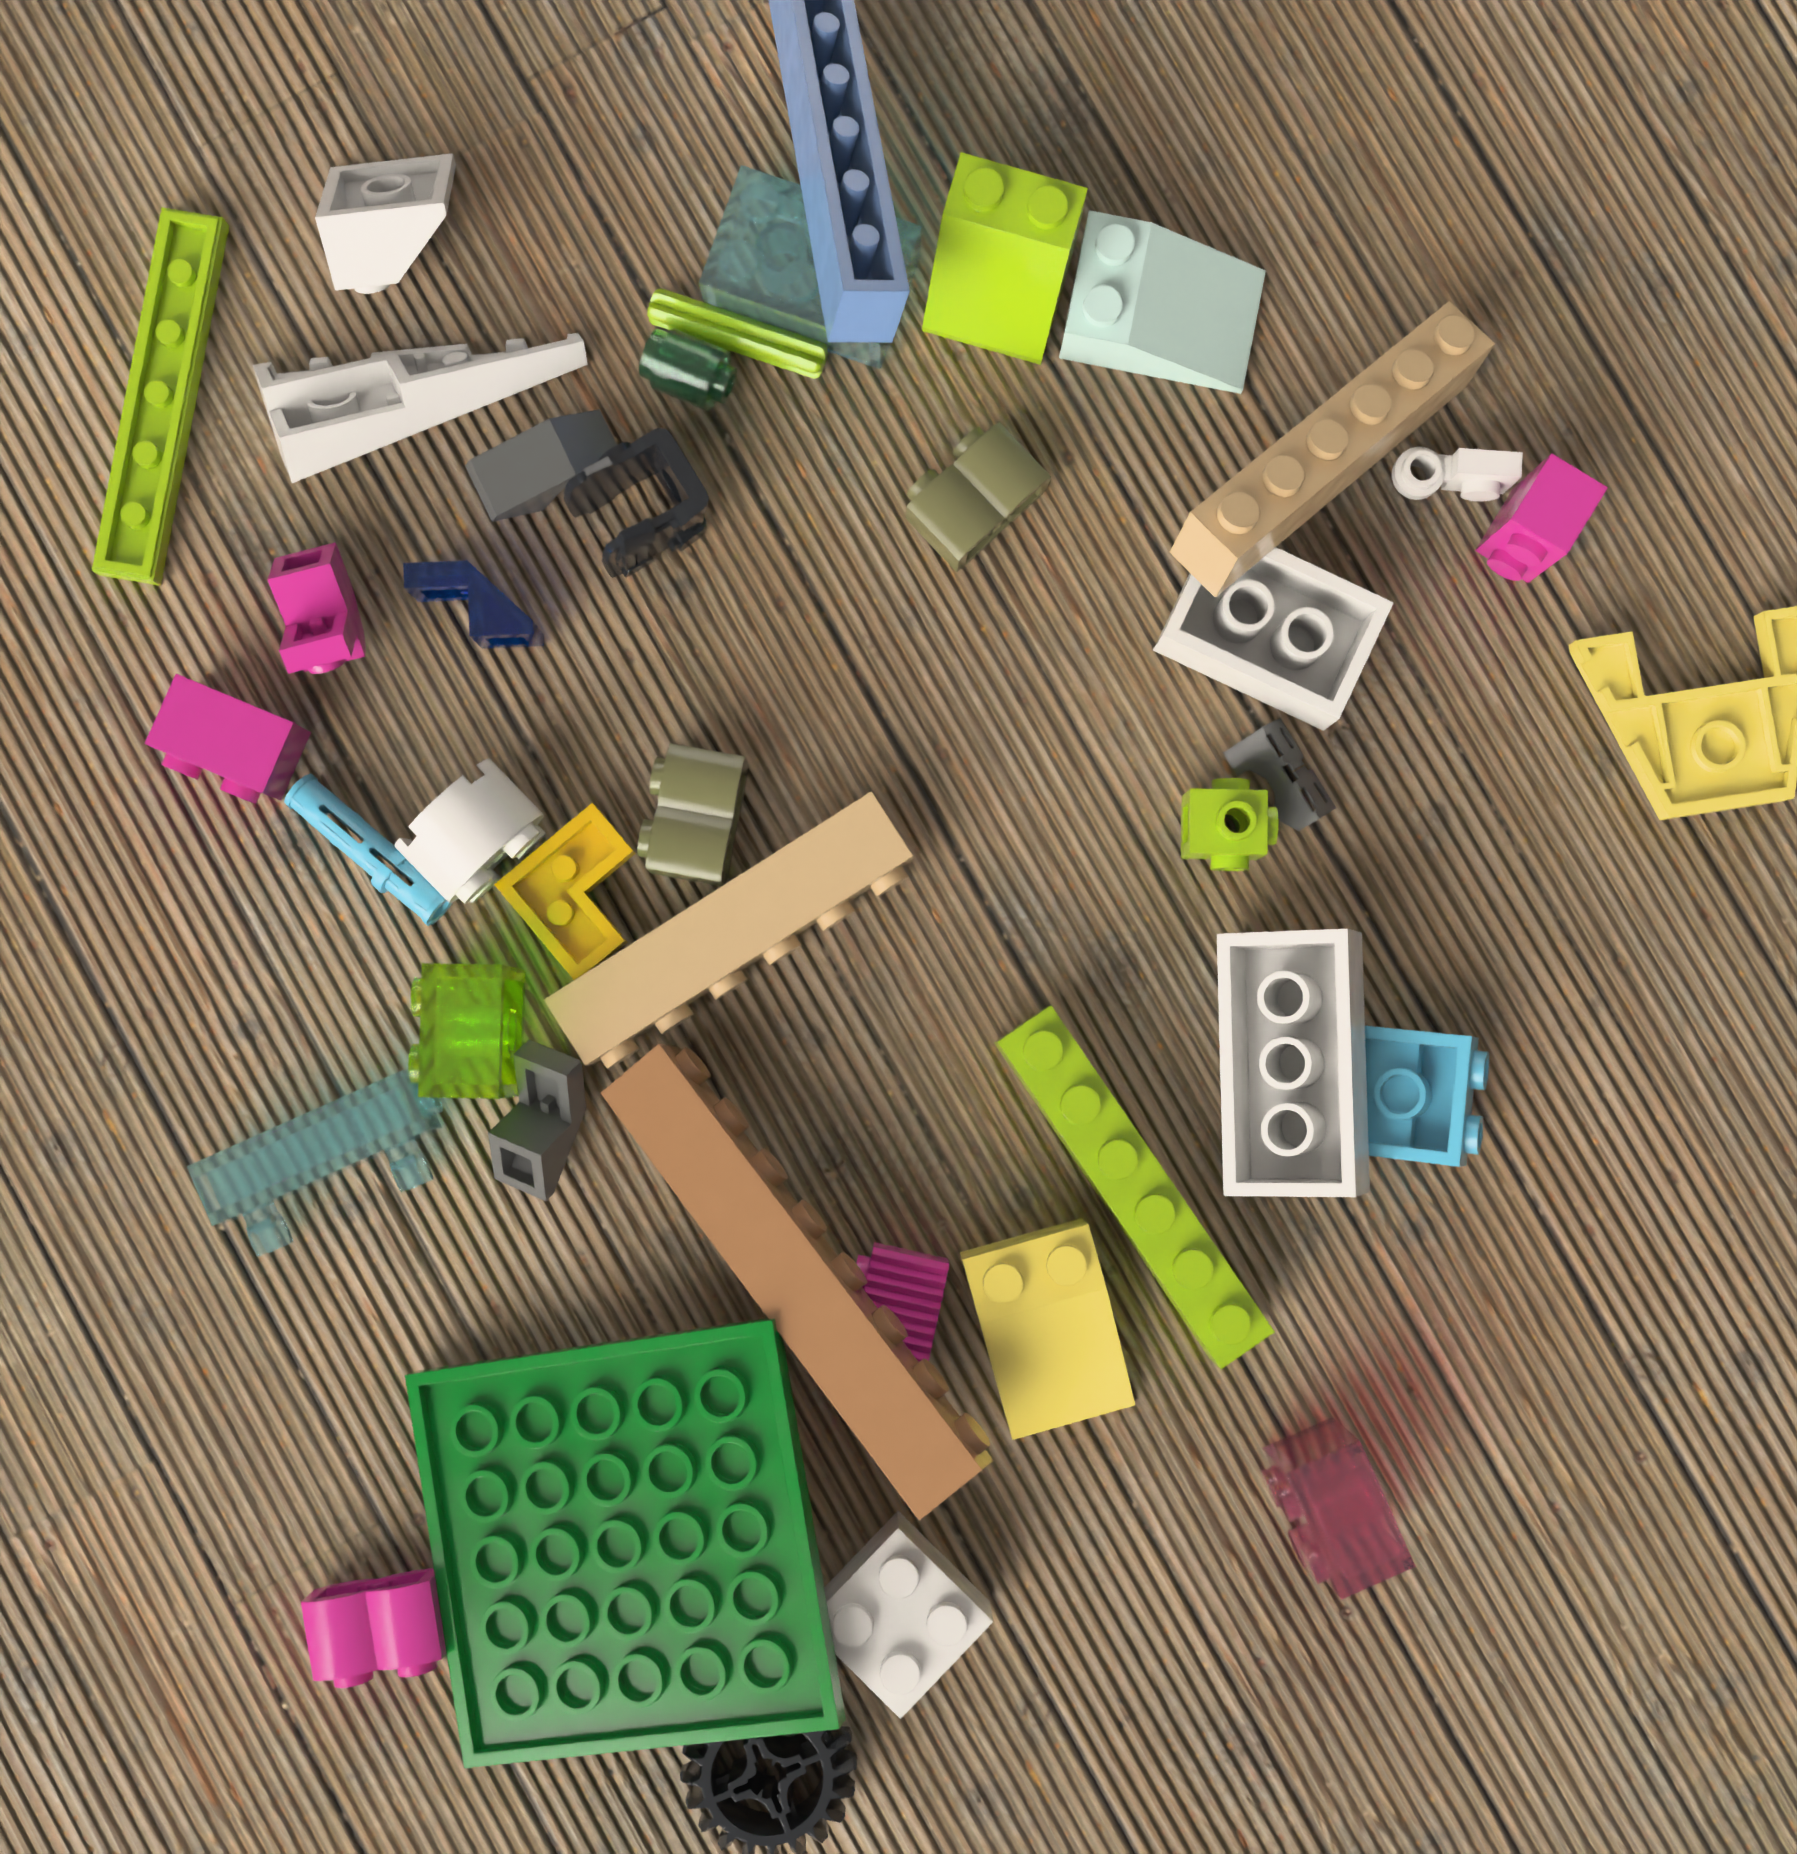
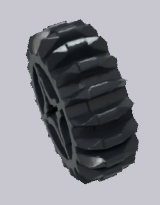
M841 1726L840 1729L806 1732L791 1737L778 1735L745 1739L744 1748L746 1755L733 1761L731 1769L721 1774L718 1772L716 1754L724 1741L684 1745L682 1753L691 1761L682 1766L680 1780L682 1783L694 1786L686 1795L685 1803L687 1808H705L698 1823L701 1833L710 1831L717 1826L722 1827L718 1839V1846H720L721 1851L730 1847L736 1838L744 1842L742 1854H755L756 1845L767 1846V1854H780L781 1844L788 1843L794 1854H804L806 1851L805 1833L823 1844L828 1838L829 1832L826 1820L840 1823L844 1819L846 1807L841 1799L854 1796L855 1780L847 1774L857 1769V1754L844 1749L852 1741V1731L849 1726ZM760 1752L763 1759H773L772 1766L777 1761L781 1764L778 1782L775 1775H766V1768L762 1773L757 1770ZM821 1760L823 1775L818 1786L806 1800L795 1806L792 1799L794 1791L792 1781L806 1774L808 1765ZM749 1798L759 1800L767 1807L769 1812L751 1809L739 1801Z

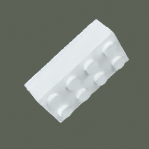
M1351 929L1217 934L1224 1196L1357 1197L1369 1193L1362 933Z

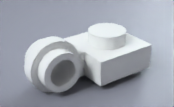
M1413 447L1403 452L1394 463L1392 481L1397 491L1409 499H1425L1434 494L1441 486V490L1461 491V498L1465 500L1491 501L1499 498L1500 494H1504L1522 477L1523 452L1459 448L1453 455L1437 454L1429 448ZM1416 466L1421 468L1426 475V480L1416 479L1412 475L1410 467Z

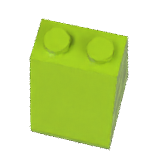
M961 152L942 214L922 331L1041 365L1075 249L1088 188Z

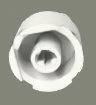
M490 758L476 765L485 774L471 784L462 775L408 826L417 835L414 841L399 838L395 843V848L449 903H453L457 899H460L464 904L469 901L472 904L476 902L500 879V876L493 869L506 856L509 855L512 859L515 857L518 860L521 859L546 835L538 825L543 819L544 814Z

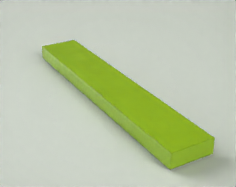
M161 207L92 565V571L99 576L161 586L229 232V224L223 217Z

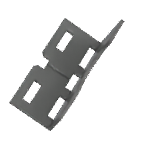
M1281 718L1261 727L1223 752L1237 776L1250 770L1268 781L1274 791L1278 818L1282 823L1295 830H1302L1336 809V806L1313 770H1307L1306 766L1296 770L1293 774L1297 780L1293 783L1284 771L1283 766L1288 764L1291 771L1304 765L1302 762L1304 757ZM1267 735H1269L1273 740L1274 744L1276 745V747L1282 755L1281 757L1278 756L1277 752L1268 740ZM1303 788L1304 792L1306 793L1309 800L1316 809L1315 811L1312 810L1300 789Z

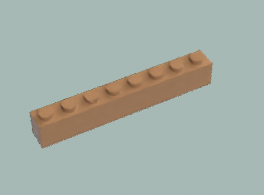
M656 1045L600 1094L767 1318L775 1319L776 1329L920 1521L994 1461L986 1451L991 1445L989 1438L971 1415L964 1413L962 1416H959L944 1396L949 1391V1388L935 1366L925 1358L918 1362L903 1342L908 1337V1334L898 1317L887 1306L882 1305L877 1308L862 1288L867 1284V1279L856 1262L845 1252H841L839 1255L835 1253L822 1235L827 1231V1226L818 1212L805 1200L797 1203L784 1186L783 1182L788 1179V1176L779 1161L765 1148L758 1151L744 1133L749 1124L741 1111L726 1097L719 1100L705 1082L711 1075L702 1060L688 1047L681 1050L676 1046Z

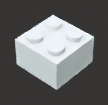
M899 1511L824 1587L835 1654L900 1719L993 1623L990 1601Z

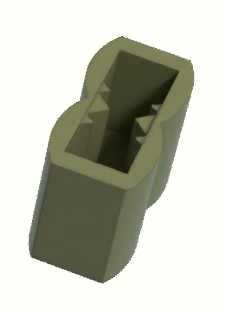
M1000 422L986 432L980 427L973 429L953 450L952 454L957 460L940 474L935 469H930L907 492L911 502L906 506L905 518L956 572L967 565L1002 530L1024 513L1047 490L1051 479L1047 471Z
M670 743L666 758L656 757L650 778V794L658 796V805L654 820H643L637 847L638 856L646 858L645 868L651 874L723 886L727 883L749 763L745 756Z

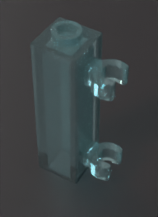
M402 1070L187 1166L211 1225L215 1226L243 1217L246 1222L250 1243L256 1255L260 1256L293 1243L290 1230L274 1202L384 1153L387 1154L391 1172L401 1192L408 1189L411 1190L434 1180L428 1162L415 1139L442 1128L436 1115L443 1111L442 1102L437 1089L429 1077L421 1079L417 1070Z

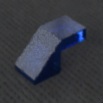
M467 560L403 563L404 589L418 602L468 600L469 636L482 649L544 646V633L534 621Z

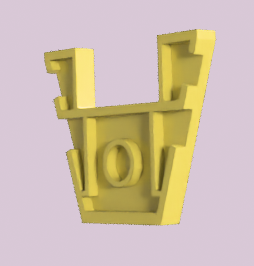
M1797 606L1763 611L1753 616L1764 678L1645 696L1633 631L1579 639L1569 644L1571 657L1659 820L1794 799L1797 783Z

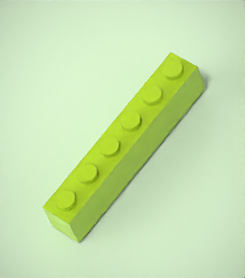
M1051 1005L1043 1008L995 1041L996 1047L1207 1356L1220 1369H1223L1275 1333Z

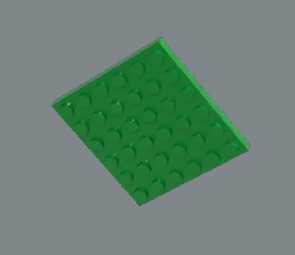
M764 1318L417 1370L405 1375L464 1768L840 1729L846 1721L784 1340L776 1329L775 1319Z

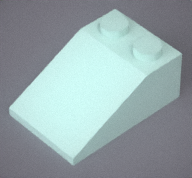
M1089 210L1059 358L1241 394L1244 387L1266 270L1152 222Z

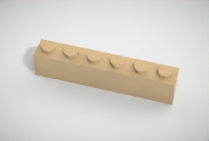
M1448 301L1189 513L1170 553L1216 598L1464 390L1495 343L1457 307Z
M871 791L545 998L544 1002L584 1065H595L602 1061L605 1067L609 1069L640 1049L634 1039L656 1026L662 1035L693 1016L694 1013L690 1009L689 1004L706 993L711 992L714 999L717 1000L745 983L748 979L743 970L764 957L770 966L797 950L802 945L796 936L818 923L821 929L826 931L855 912L850 902L869 889H872L875 895L879 897L902 883L909 877L904 867L913 862V855Z

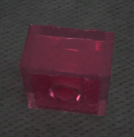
M1331 1417L1262 1448L1270 1467L1261 1471L1264 1483L1276 1507L1282 1508L1289 1522H1295L1297 1527L1287 1531L1288 1537L1303 1568L1308 1567L1317 1585L1326 1581L1342 1600L1416 1567L1360 1440L1334 1418Z

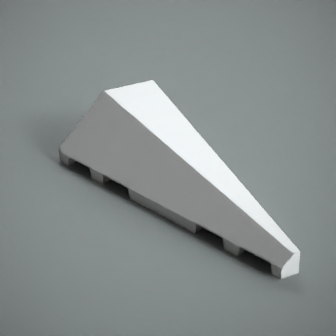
M578 333L567 334L566 340L532 348L527 347L524 338L510 339L506 341V352L472 355L467 344L373 352L368 359L332 366L329 357L311 358L309 363L310 370L276 373L271 362L255 364L253 368L281 457L291 482L295 483L586 366L588 363L584 341Z

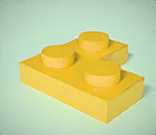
M593 803L494 884L573 980L610 958L628 943L588 893L636 853Z

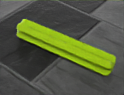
M663 288L654 291L648 306L647 316L652 325L813 379L819 378L824 370L828 357V348L824 342Z

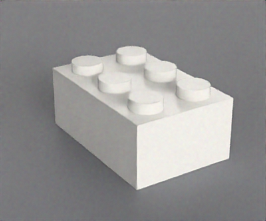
M1275 547L1216 598L1189 573L1153 651L1324 731L1340 719L1394 602Z

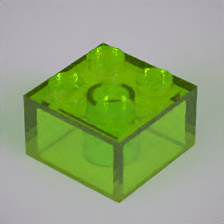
M422 963V978H414L411 987V1011L414 1017H420L419 1044H412L408 1062L411 1083H418V1097L481 1099L519 1097L513 1054L524 1045L526 970L495 964Z

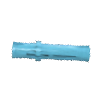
M313 774L305 775L289 790L284 803L290 809H294L334 846L338 847L372 876L371 885L380 893L389 891L416 913L427 926L437 922L450 908L452 903H449L390 841L318 782V779ZM332 814L363 842L358 843L327 815ZM381 856L413 885L408 886L376 857Z

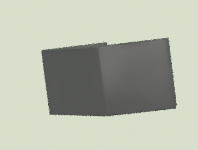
M600 409L549 418L470 459L465 467L493 522L543 511L566 487L570 479L582 472V469L597 462L606 451L617 444Z
M528 1040L513 1054L519 1103L488 1132L494 1179L547 1201L555 1192L586 1111L583 1068L581 1060Z

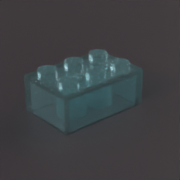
M741 165L699 281L703 301L824 342L827 345L828 352L881 369L890 343L828 342L801 185ZM896 217L910 287L921 256L922 226Z

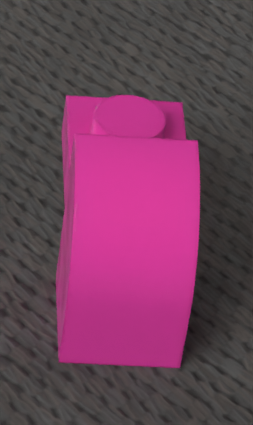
M336 542L274 558L267 580L286 626L279 652L288 674L301 670L304 672L309 671L312 674L325 673L340 667L346 661L365 657V636L354 590Z

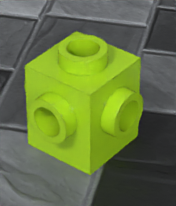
M1243 778L1211 780V789L1190 788L1182 795L1181 859H1210V870L1214 871L1249 870V860H1258L1268 854V845H1275L1277 842L1278 810L1277 807H1268V790H1251L1250 780ZM1225 818L1233 821L1236 833L1226 827Z

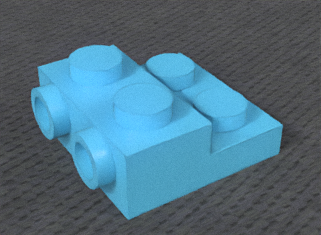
M1365 1026L1369 1156L1462 1167L1467 1166L1468 1154L1479 1155L1483 1138V1116L1471 1115L1474 1089H1486L1489 1074V1052L1478 1051L1479 1038L1465 1035Z

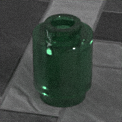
M657 328L651 333L643 349L639 363V375L650 380L653 389L709 411L716 402L724 404L728 400L736 381L737 368L730 365V351L675 328L669 332Z

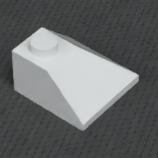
M453 153L330 167L315 219L335 290L354 288L358 293L369 294L387 289L391 284L399 283L447 215L456 168Z

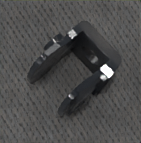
M657 428L633 443L623 442L612 447L597 462L582 469V472L570 479L565 487L564 502L575 518L595 512L614 500L616 495L653 475L657 477L675 506L652 519L647 518L620 531L618 536L606 545L602 555V563L612 578L621 574L627 578L655 562L653 556L667 548H670L672 552L677 549L681 552L705 533V512L709 501L708 493L667 429Z

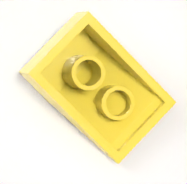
M1079 1218L960 1252L1012 1440L1135 1405L1107 1287L1090 1227L1085 1220Z

